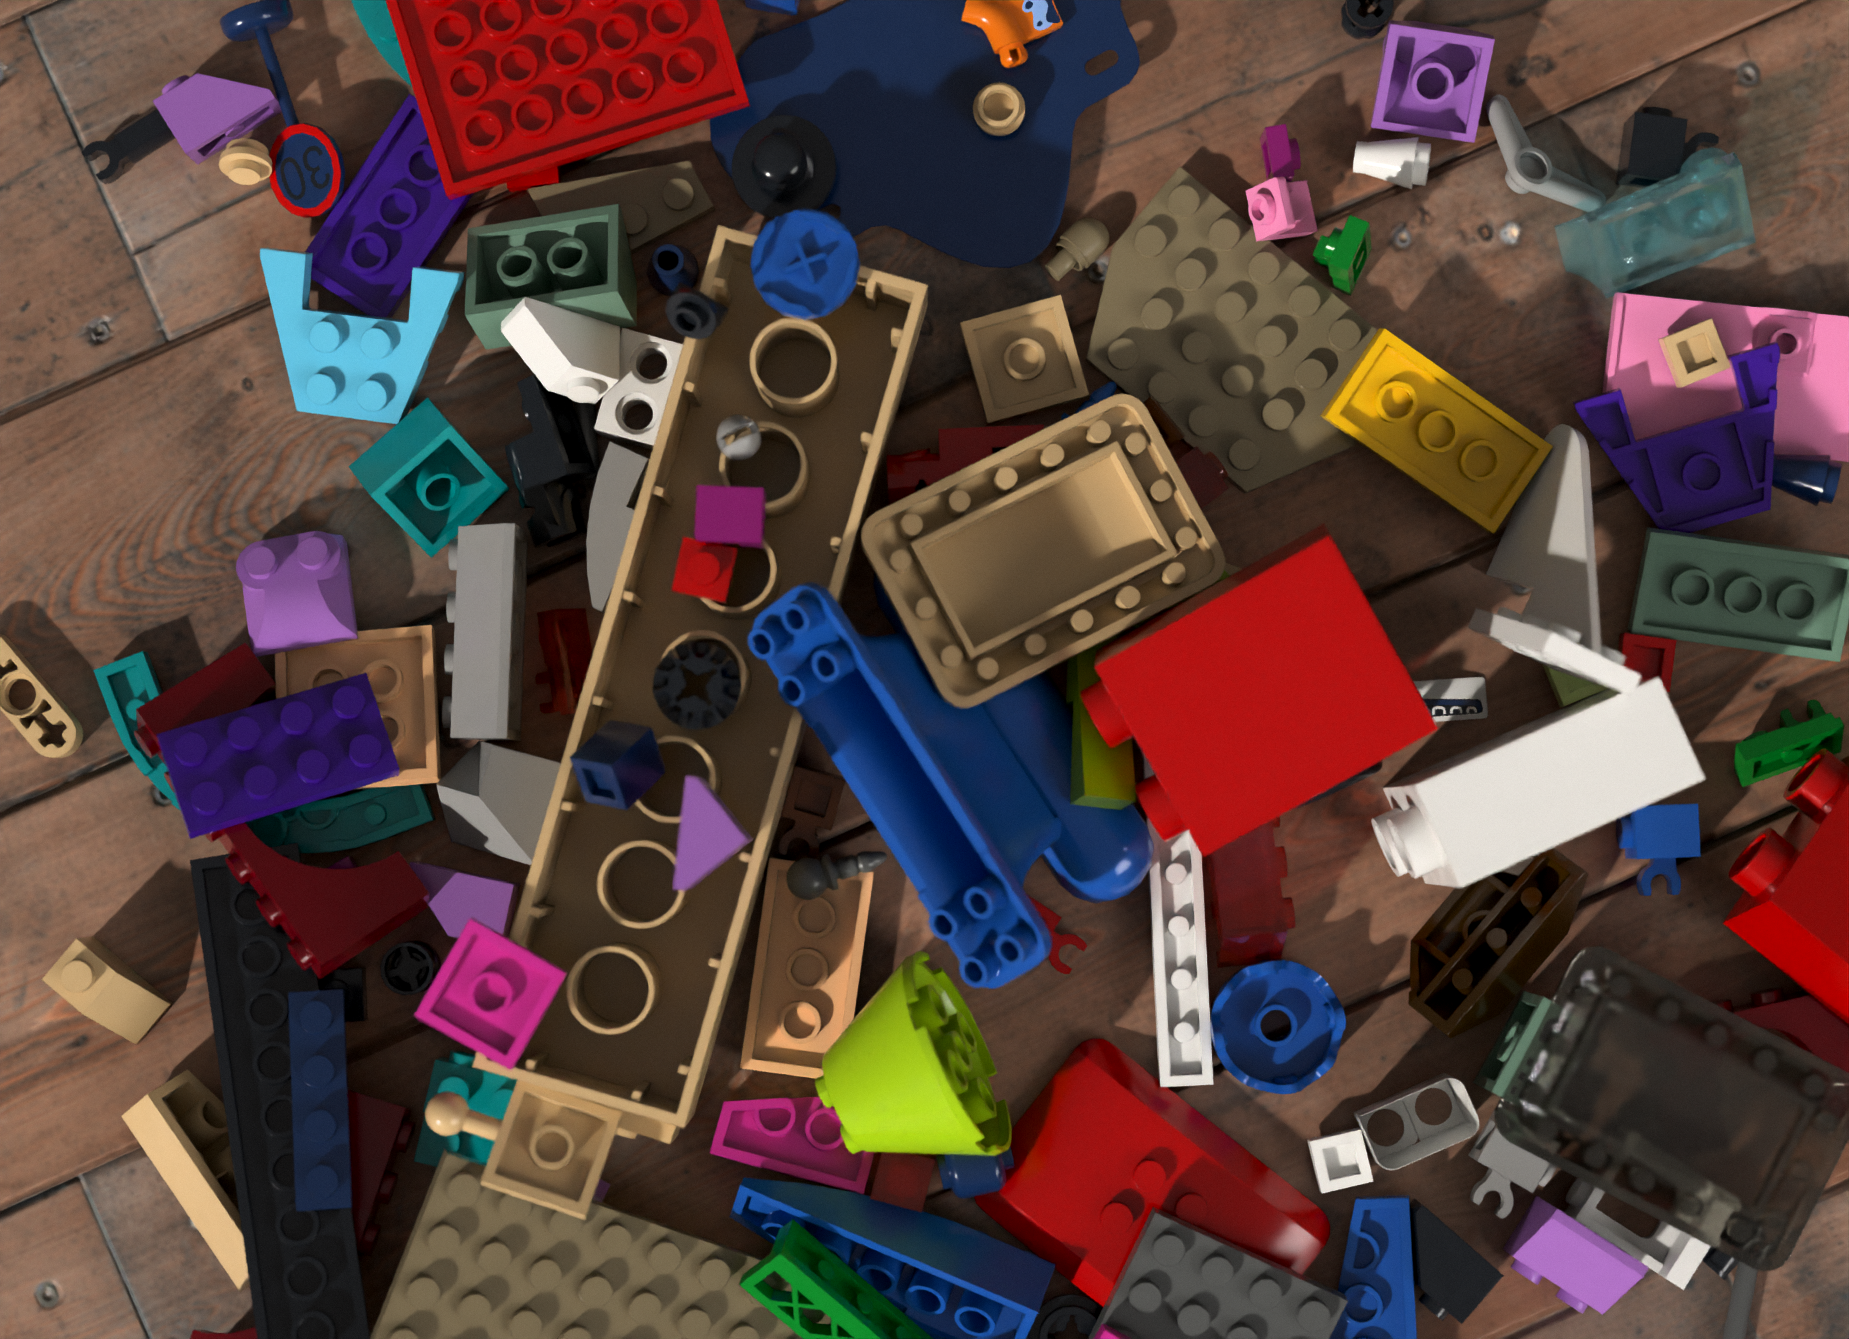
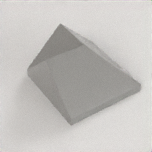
M479 740L436 784L451 842L531 865L561 763Z

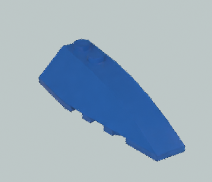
M744 1177L729 1216L773 1245L779 1229L794 1219L933 1339H1026L1039 1312L1056 1264L1039 1258L1031 1252L1020 1250L992 1238L982 1231L973 1230L957 1222L906 1205L855 1192L803 1183Z

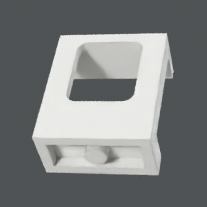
M1620 1124L1616 1132L1609 1130L1598 1143L1594 1152V1157L1598 1160L1587 1177L1584 1175L1579 1176L1571 1186L1566 1196V1202L1570 1205L1564 1213L1684 1290L1740 1199L1648 1142L1634 1130ZM1628 1155L1663 1176L1676 1187L1675 1197L1653 1232L1647 1237L1636 1235L1595 1208Z

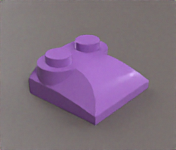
M1389 20L1387 34L1383 41V56L1371 128L1475 143L1495 42L1494 36L1466 28L1418 21Z
M312 531L262 540L250 544L239 554L236 572L243 585L251 651L256 657L358 639L348 546L343 535Z

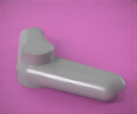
M1495 95L1487 102L1485 107L1486 113L1508 168L1505 180L1512 191L1518 194H1526L1531 191L1589 213H1596L1605 205L1606 198L1600 190L1553 167L1549 157L1540 149L1532 146L1506 97Z

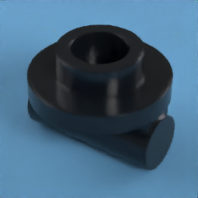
M679 282L666 304V315L670 324L680 334L692 339L709 337L722 324L729 310L727 306L683 282Z

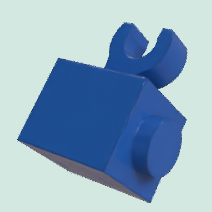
M1698 804L1646 805L1623 817L1617 818L1616 839L1618 847L1625 849V859H1650L1648 865L1639 872L1636 885L1640 895L1651 896V880L1658 874L1664 876L1667 881V894L1679 895L1681 878L1677 872L1676 858L1701 857Z

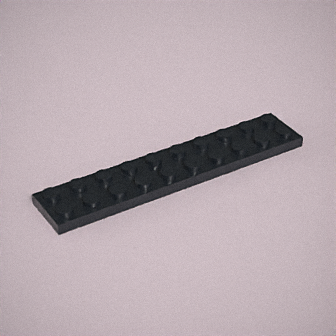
M298 843L270 847L282 856L302 864ZM230 854L190 860L257 1339H370L371 1332L352 1208L296 1211L288 992L320 991L319 978L311 967L303 970L295 961L287 947V943L291 941V938L280 924L272 927L266 921L256 904V900L260 896L251 883L248 881L242 885L232 874L225 861V858Z

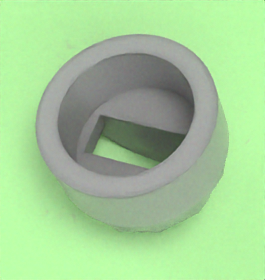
M732 415L721 422L717 429L716 439L724 455L734 460H745L753 456L759 449L761 434L757 424L751 418L744 415ZM749 426L752 434L739 438L727 446L724 437Z

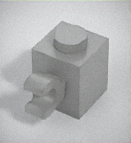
M1494 1110L1468 1156L1489 1168L1485 1176L1472 1188L1470 1200L1479 1205L1487 1192L1497 1191L1500 1195V1203L1496 1207L1494 1214L1504 1219L1510 1214L1514 1205V1196L1510 1189L1511 1181L1531 1193L1535 1191L1538 1184L1542 1187L1545 1186L1557 1168L1559 1160L1554 1155L1559 1147Z

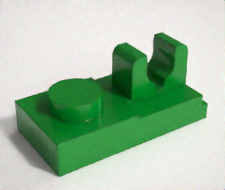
M1349 215L1343 229L1335 227L1330 237L1320 236L1312 254L1315 257V264L1329 269L1330 276L1333 278L1334 288L1349 296L1352 295L1372 250L1370 222Z
M1815 699L1807 701L1806 713L1808 718H1810L1809 721H1796L1788 708L1782 710L1780 713L1779 729L1771 732H1755L1747 736L1742 742L1736 744L1734 772L1742 787L1801 767L1823 748H1826L1833 755L1840 753L1845 726L1841 718H1834L1832 713L1826 714L1820 702Z

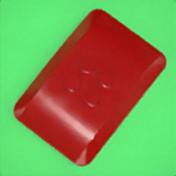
M1101 1038L1085 1040L1072 1051L1011 1129L1010 1147L1015 1168L1005 1170L1006 1183L1003 1189L974 1196L977 1205L987 1215L1039 1257L1056 1264L1055 1270L1102 1307H1104L1153 1207L1302 1275L1324 1248L1330 1237L1328 1218L1315 1203L1171 1089L1160 1087L1157 1078L1114 1044Z

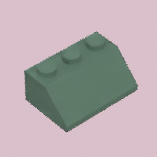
M619 204L468 228L465 317L486 350L512 346L501 332V322L524 297L620 326V329L637 326V281L622 209Z

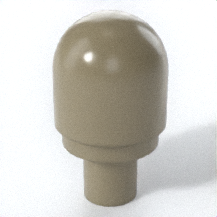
M1091 217L1076 221L1059 237V242L1055 245L1058 253L1044 266L1048 274L1059 281L1072 268L1077 271H1081L1084 267L1088 268L1107 249L1109 233L1106 226L1100 220Z

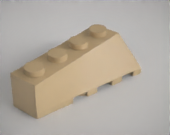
M187 1069L145 1095L121 1117L241 1292L250 1284L224 1103Z

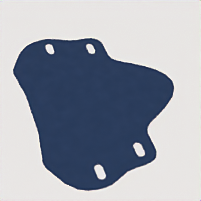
M848 0L826 13L762 37L747 47L738 60L737 65L750 106L711 118V141L719 162L733 180V154L739 140L748 129L756 123L773 116L790 115L803 118L813 123L825 134L836 156L837 172L833 189L817 211L831 204L838 205L841 209V214L837 220L846 226L852 238L871 227L889 226L955 258L982 267L1011 268L1031 262L1048 247L1060 225L1067 197L1072 139L1076 120L1085 108L1131 82L1137 74L1140 65L1139 52L1126 24L1120 0H1053L1063 26L1048 35L1025 43L1024 47L1027 50L1028 58L1025 63L1013 68H1006L1001 64L1000 55L994 53L986 34L981 28L961 21L966 0ZM1113 50L1118 54V62L1101 73L1092 76L1085 71L1086 63L1103 52ZM992 83H1006L1015 87L1021 93L1025 102V117L1022 124L1014 132L1005 136H993L984 132L977 125L973 115V103L976 95L981 89Z

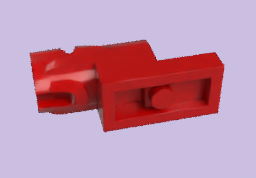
M1044 424L938 429L939 453H931L930 448L901 455H887L889 505L917 492L920 485L927 487L1043 430Z

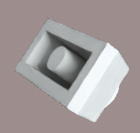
M524 297L501 322V332L547 391L567 396L575 402L595 405L619 381L620 326L529 297Z

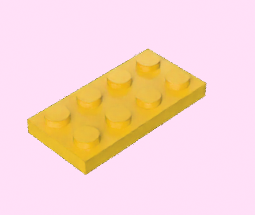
M1385 328L1378 329L1320 415L1485 531L1492 534L1498 529L1553 448L1552 445Z

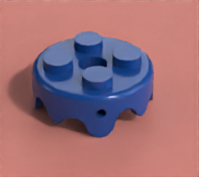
M1283 959L1261 960L1248 964L1236 971L1220 987L1213 1001L1210 1013L1211 1041L1214 1051L1223 1066L1243 1084L1271 1093L1293 1094L1303 1090L1332 1068L1337 1059L1341 1038L1346 1027V1017L1337 996L1329 984L1317 972L1293 961ZM1272 1010L1283 1011L1290 1021L1288 1033L1279 1040H1269L1261 1031L1263 1016Z

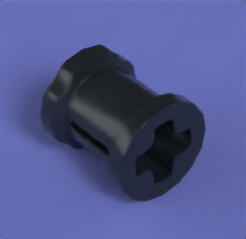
M1346 0L1341 8V26L1354 39L1374 38L1385 26L1393 11L1394 2L1393 0ZM1368 4L1374 6L1375 12L1368 14L1365 18L1357 13L1359 7L1364 8Z

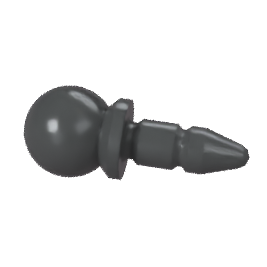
M882 851L859 852L856 856L849 855L836 859L835 862H831L828 853L822 855L820 861L809 857L801 858L795 861L788 869L786 876L787 886L796 897L803 900H812L821 896L827 887L833 891L837 890V879L839 878L843 880L856 876L859 872L867 873L887 860V854Z

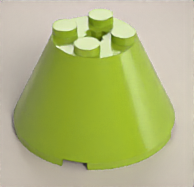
M917 951L907 956L826 1051L822 1060L824 1075L815 1079L818 1095L827 1108L834 1106L842 1122L840 1125L842 1139L847 1149L853 1154L863 1150L866 1152L995 1156L1009 1149L1012 1138L1007 1102L1005 1099L996 1102L989 1081V1077L998 1074L995 1064L973 1015L960 992L942 967L932 971L924 963L930 960V956L926 952Z

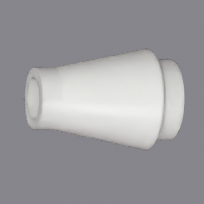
M1419 137L1374 142L1357 141L1353 172L1373 176L1412 189L1413 184L1426 186L1431 144L1420 143Z

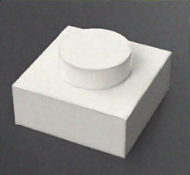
M1360 1128L1307 1139L1318 1188L1321 1193L1373 1182Z

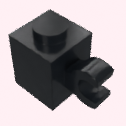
M1642 108L1641 112H1635L1624 123L1616 184L1667 192L1679 182L1681 169L1697 176L1708 175L1715 170V164L1699 160L1696 155V149L1698 146L1713 148L1718 144L1719 137L1712 133L1702 132L1696 134L1685 143L1688 119L1672 117L1673 112L1666 108Z

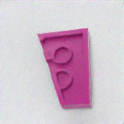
M820 1097L724 1101L710 1149V1155L864 1195L875 1152L862 1150L855 1154L851 1153L842 1139L840 1132L842 1122L834 1106L827 1108Z

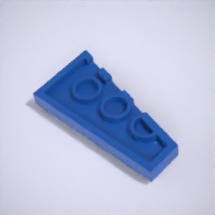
M1409 1195L1356 1197L1338 1291L1345 1294L1348 1302L1329 1339H1417Z

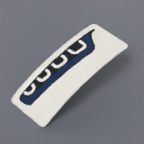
M1483 677L1414 681L1435 722L1483 719L1488 716L1485 679Z

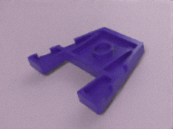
M1777 342L1728 355L1742 409L1635 440L1622 392L1619 388L1573 402L1578 415L1658 529L1691 533L1771 510L1775 443L1773 441L1775 410L1777 409L1778 392L1776 389L1777 367L1780 359V349Z

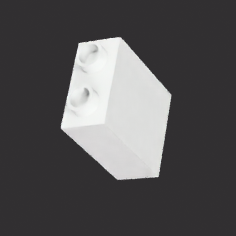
M1656 677L1639 681L1633 696L1608 688L1383 787L1392 810L1372 818L1371 821L1383 854L1397 877L1409 872L1414 879L1422 876L1425 884L1462 888L1705 780V777L1660 678Z

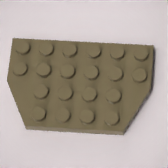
M1179 167L1112 247L1085 362L1109 382H1115L1117 388L1124 394L1132 395L1141 400L1142 403L1150 396H1153L1186 435L1180 441L1241 492L1247 494L1284 476L1291 475L1328 457L1351 449L1357 443L1356 440L1320 415L1378 330L1271 241H1256L1253 226L1183 168Z

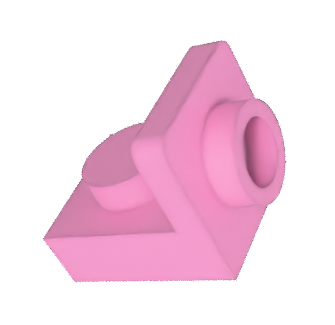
M1274 177L1246 190L1249 205L1248 211L1253 223L1256 241L1305 237L1318 231L1307 180L1286 182L1285 177Z

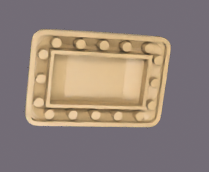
M1128 394L1110 396L875 512L867 518L860 535L863 551L938 694L947 704L954 708L962 709L979 705L1199 593L1219 580L1225 570L1223 550L1149 411L1141 400Z

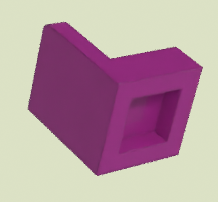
M697 485L694 535L696 540L699 542L739 543L741 547L764 548L766 492L764 488Z

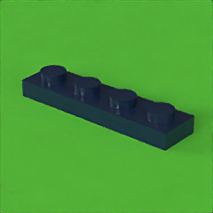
M344 990L288 992L296 1211L353 1208Z

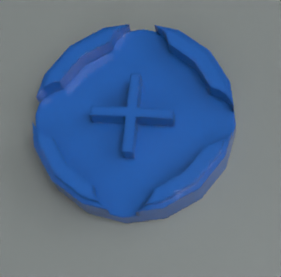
M808 208L793 210L791 213H786L781 217L778 216L768 222L754 242L750 260L755 287L766 304L784 316L802 320L827 316L844 305L856 288L860 270L857 246L846 226L827 212Z

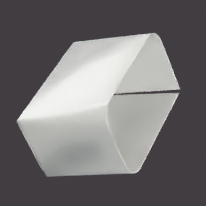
M1442 1073L1353 1112L1374 1161L1387 1170H1397L1472 1137L1479 1128V1118L1465 1086L1459 1080L1446 1073ZM1429 1088L1443 1090L1448 1094L1452 1102L1451 1115L1444 1123L1439 1125H1428L1422 1122L1415 1111L1417 1097L1421 1092ZM1378 1110H1393L1403 1120L1404 1133L1401 1139L1394 1145L1380 1146L1374 1143L1368 1135V1120Z

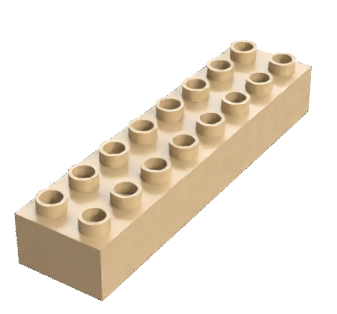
M719 225L699 291L727 306L729 310L722 324L709 337L704 339L685 337L510 936L511 940L569 973L513 1070L510 1071L479 1052L476 1053L472 1066L683 1128L695 1114L807 726L797 708L788 705L781 698L778 691L779 680L766 660L759 659L752 653L748 644V636L753 630L754 620L761 612L790 590L806 582L818 583L825 587L833 595L841 608L860 542L861 529L867 518L928 306L927 284L860 266L856 288L844 305L824 317L808 320L784 316L766 304L754 284L750 260L754 242L758 236ZM732 415H744L751 418L760 430L761 443L759 449L753 456L745 460H734L722 453L717 444L716 434L719 425L723 420ZM746 426L724 437V440L728 446L739 438L752 434L749 426ZM697 485L764 488L766 492L764 548L741 547L739 543H723L725 546L738 549L727 603L676 593L671 590L683 537L696 539L694 535ZM690 641L710 643L724 650L735 662L741 678V693L735 709L723 722L707 729L694 730L676 725L660 711L653 694L655 668L669 650ZM683 666L681 670L685 674L684 678L688 685L682 690L683 694L676 699L680 701L684 697L689 698L692 695H696L701 700L704 699L710 706L713 702L708 697L709 692L706 689V685L711 681L710 677L717 671L714 669L709 674L705 672L703 675L698 676ZM610 720L652 727L666 768L665 774L628 810L586 802L570 760V756ZM690 776L704 778L753 840L695 887L683 891L674 890L673 883L685 778Z

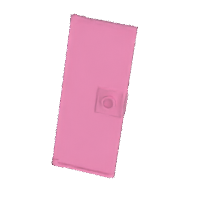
M1614 293L1602 393L1618 388L1621 389L1635 440L1742 409L1732 368L1677 388L1658 339L1712 318L1727 358L1728 355L1772 342H1777L1779 345L1780 359L1777 367L1776 389L1778 390L1777 409L1775 410L1773 441L1775 442L1774 454L1830 455V461L1849 462V317L1789 309Z

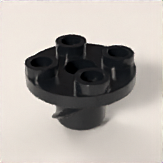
M773 116L756 123L741 137L733 154L732 177L737 192L749 208L757 214L772 220L786 213H791L793 210L804 208L817 210L830 195L836 179V156L829 140L813 123L796 116Z

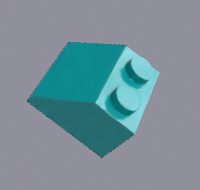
M428 397L348 466L369 495L431 558L458 535V526H468L510 489Z

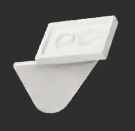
M1560 424L1553 428L1544 439L1553 448L1519 496L1486 574L1500 581L1532 589L1530 598L1522 615L1502 606L1499 607L1497 614L1476 608L1467 628L1553 670L1633 696L1642 675L1622 666L1626 656L1601 645L1587 441L1578 430L1568 425Z

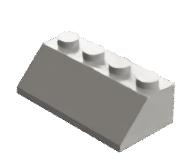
M515 523L458 526V539H451L449 543V569L457 571L456 591H449L447 595L446 616L448 623H455L454 644H446L444 669L446 675H453L452 696H445L443 700L442 722L444 728H451L450 738L521 741L529 533Z

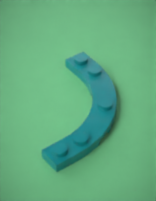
M141 651L93 670L123 745L144 776H148L153 784L172 801L171 804L180 810L175 793L164 776V773L167 772L165 764L158 755L150 758L141 748L134 735V731L138 729L136 709L163 693L148 652ZM423 784L369 788L343 797L313 801L245 823L268 847L298 843L300 853H324L367 846L435 821L436 818Z

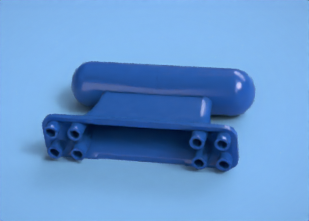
M875 572L873 588L878 606L896 632L890 635L865 636L857 634L833 595L825 587L814 582L801 584L790 590L757 616L754 620L753 630L748 636L750 650L759 659L766 660L779 680L778 691L781 698L788 705L795 706L808 727H812L918 891L919 899L930 914L929 925L932 932L938 938L946 940L959 959L960 974L967 984L976 988L982 986L991 989L1001 987L1040 964L1050 954L1052 947L1051 934L1023 890L1027 873L1039 856L1042 857L1060 886L1075 898L1094 904L1126 896L1142 882L1151 868L1154 845L1148 826L1133 803L1122 810L1070 804L1073 711L1066 704L1065 698L1047 671L974 707L967 709L954 708L947 704L938 694Z

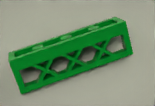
M794 1219L779 1229L771 1253L745 1272L739 1283L744 1290L803 1339H933ZM776 1271L791 1284L792 1292L774 1290L763 1279ZM803 1308L822 1310L831 1318V1325L813 1323L803 1314Z

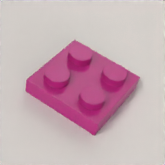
M470 918L414 1016L511 1071L517 1064L569 972L475 918Z

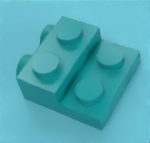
M450 1050L449 1058L439 1057L435 1059L423 1112L426 1111L427 1104L435 1095L441 1092H454L466 1100L470 1110L503 1120L517 1079L472 1067L476 1055ZM424 1116L414 1162L438 1167L444 1149L487 1163L495 1141L463 1130L450 1136L437 1134L428 1126Z

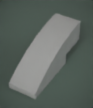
M611 441L608 444L597 474L590 503L586 538L587 577L592 607L604 614L635 512L633 507L640 494L649 464L648 458Z

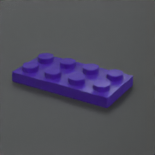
M408 95L305 251L313 253L311 280L369 316L393 317L411 289L413 267H426L474 194L471 193L449 200L446 196L416 97L413 95Z
M366 673L157 734L161 753L190 839L399 776L400 770Z

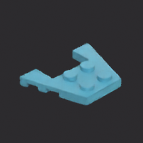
M269 247L260 248V260L297 411L398 424L409 412L428 367L429 361L427 360L438 334L442 333L449 317L447 314L456 292L460 291L465 272L421 266L413 267L409 320H400L310 308L309 298L313 253Z

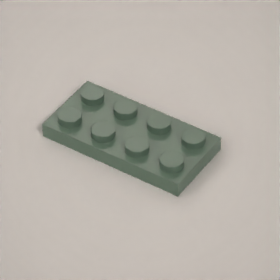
M1647 527L1627 628L1631 634L1840 662L1849 622V555Z

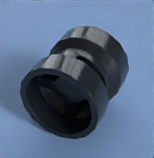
M419 940L399 943L391 947L383 956L380 965L381 977L385 985L394 993L414 995L431 987L441 969V960L437 951L428 943Z

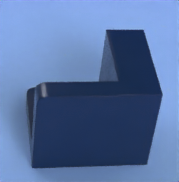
M616 720L607 721L570 756L585 801L628 810L666 771L652 727Z

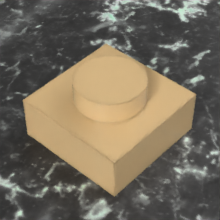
M1712 318L1658 339L1677 388L1731 368Z

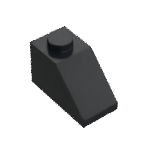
M1414 1198L1410 1203L1414 1282L1424 1291L1418 1300L1440 1320L1443 1321L1450 1313L1463 1324L1504 1275Z

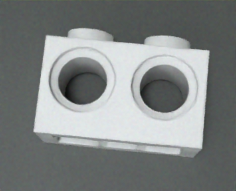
M622 328L620 335L619 381L603 396L594 430L600 436L653 450L683 344ZM651 354H659L667 359V368L664 374L656 379H647L640 375L639 369L642 360ZM645 404L653 410V418L650 424L640 430L627 427L625 417L628 410L634 405Z

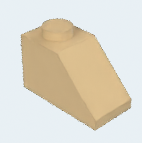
M94 936L76 938L42 978L48 986L80 1013L136 1045L142 1041L173 1004Z

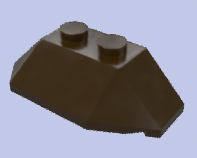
M1552 847L1462 888L1456 887L1411 940V991H1409V1005L1450 1039L1499 1015L1568 934L1588 878L1587 872Z

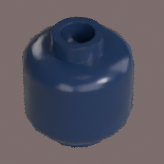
M1011 1147L995 1156L936 1154L943 1189L952 1188L953 1193L960 1199L1003 1189L1006 1183L1005 1170L1015 1168Z

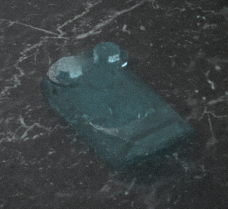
M1714 147L1701 149L1692 154L1684 162L1680 173L1629 194L1580 217L1554 226L1565 270L1589 280L1603 292L1606 299L1614 296V293H1623L1756 243L1742 164L1735 152L1727 154L1724 150Z

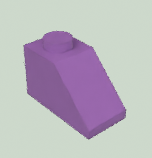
M199 73L192 77L184 75L172 80L162 89L163 95L153 100V103L185 154L197 165L224 149L230 141L243 137L282 112L277 97L270 89Z
M419 861L410 862L409 866L430 893L428 905L448 936L459 938L469 919L475 918L509 938L520 883Z

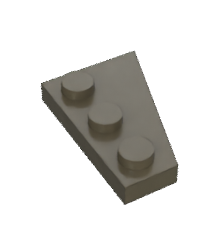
M690 161L527 189L541 216L619 204L622 209L631 255L715 211L714 205Z

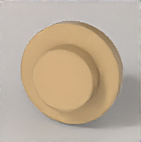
M989 84L981 89L975 97L973 103L974 119L977 125L990 135H1008L1018 129L1024 120V99L1021 93L1009 84Z
M247 138L234 139L226 145V150L220 154V170L235 183L253 185L268 178L272 173L273 163L268 156V149L259 141Z

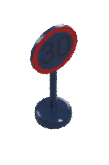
M263 0L254 2L227 13L219 22L224 35L232 41L258 40L287 126L277 136L270 150L269 157L273 163L272 173L269 176L271 188L279 203L291 214L303 218L322 216L336 206L343 192L345 180L343 156L334 138L322 127L309 123L300 124L270 38V35L286 28L293 20L294 13L290 1Z

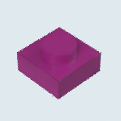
M1286 124L1265 127L1260 137L1266 180L1274 177H1285L1286 182H1291L1294 177V170L1301 168L1297 139H1288Z

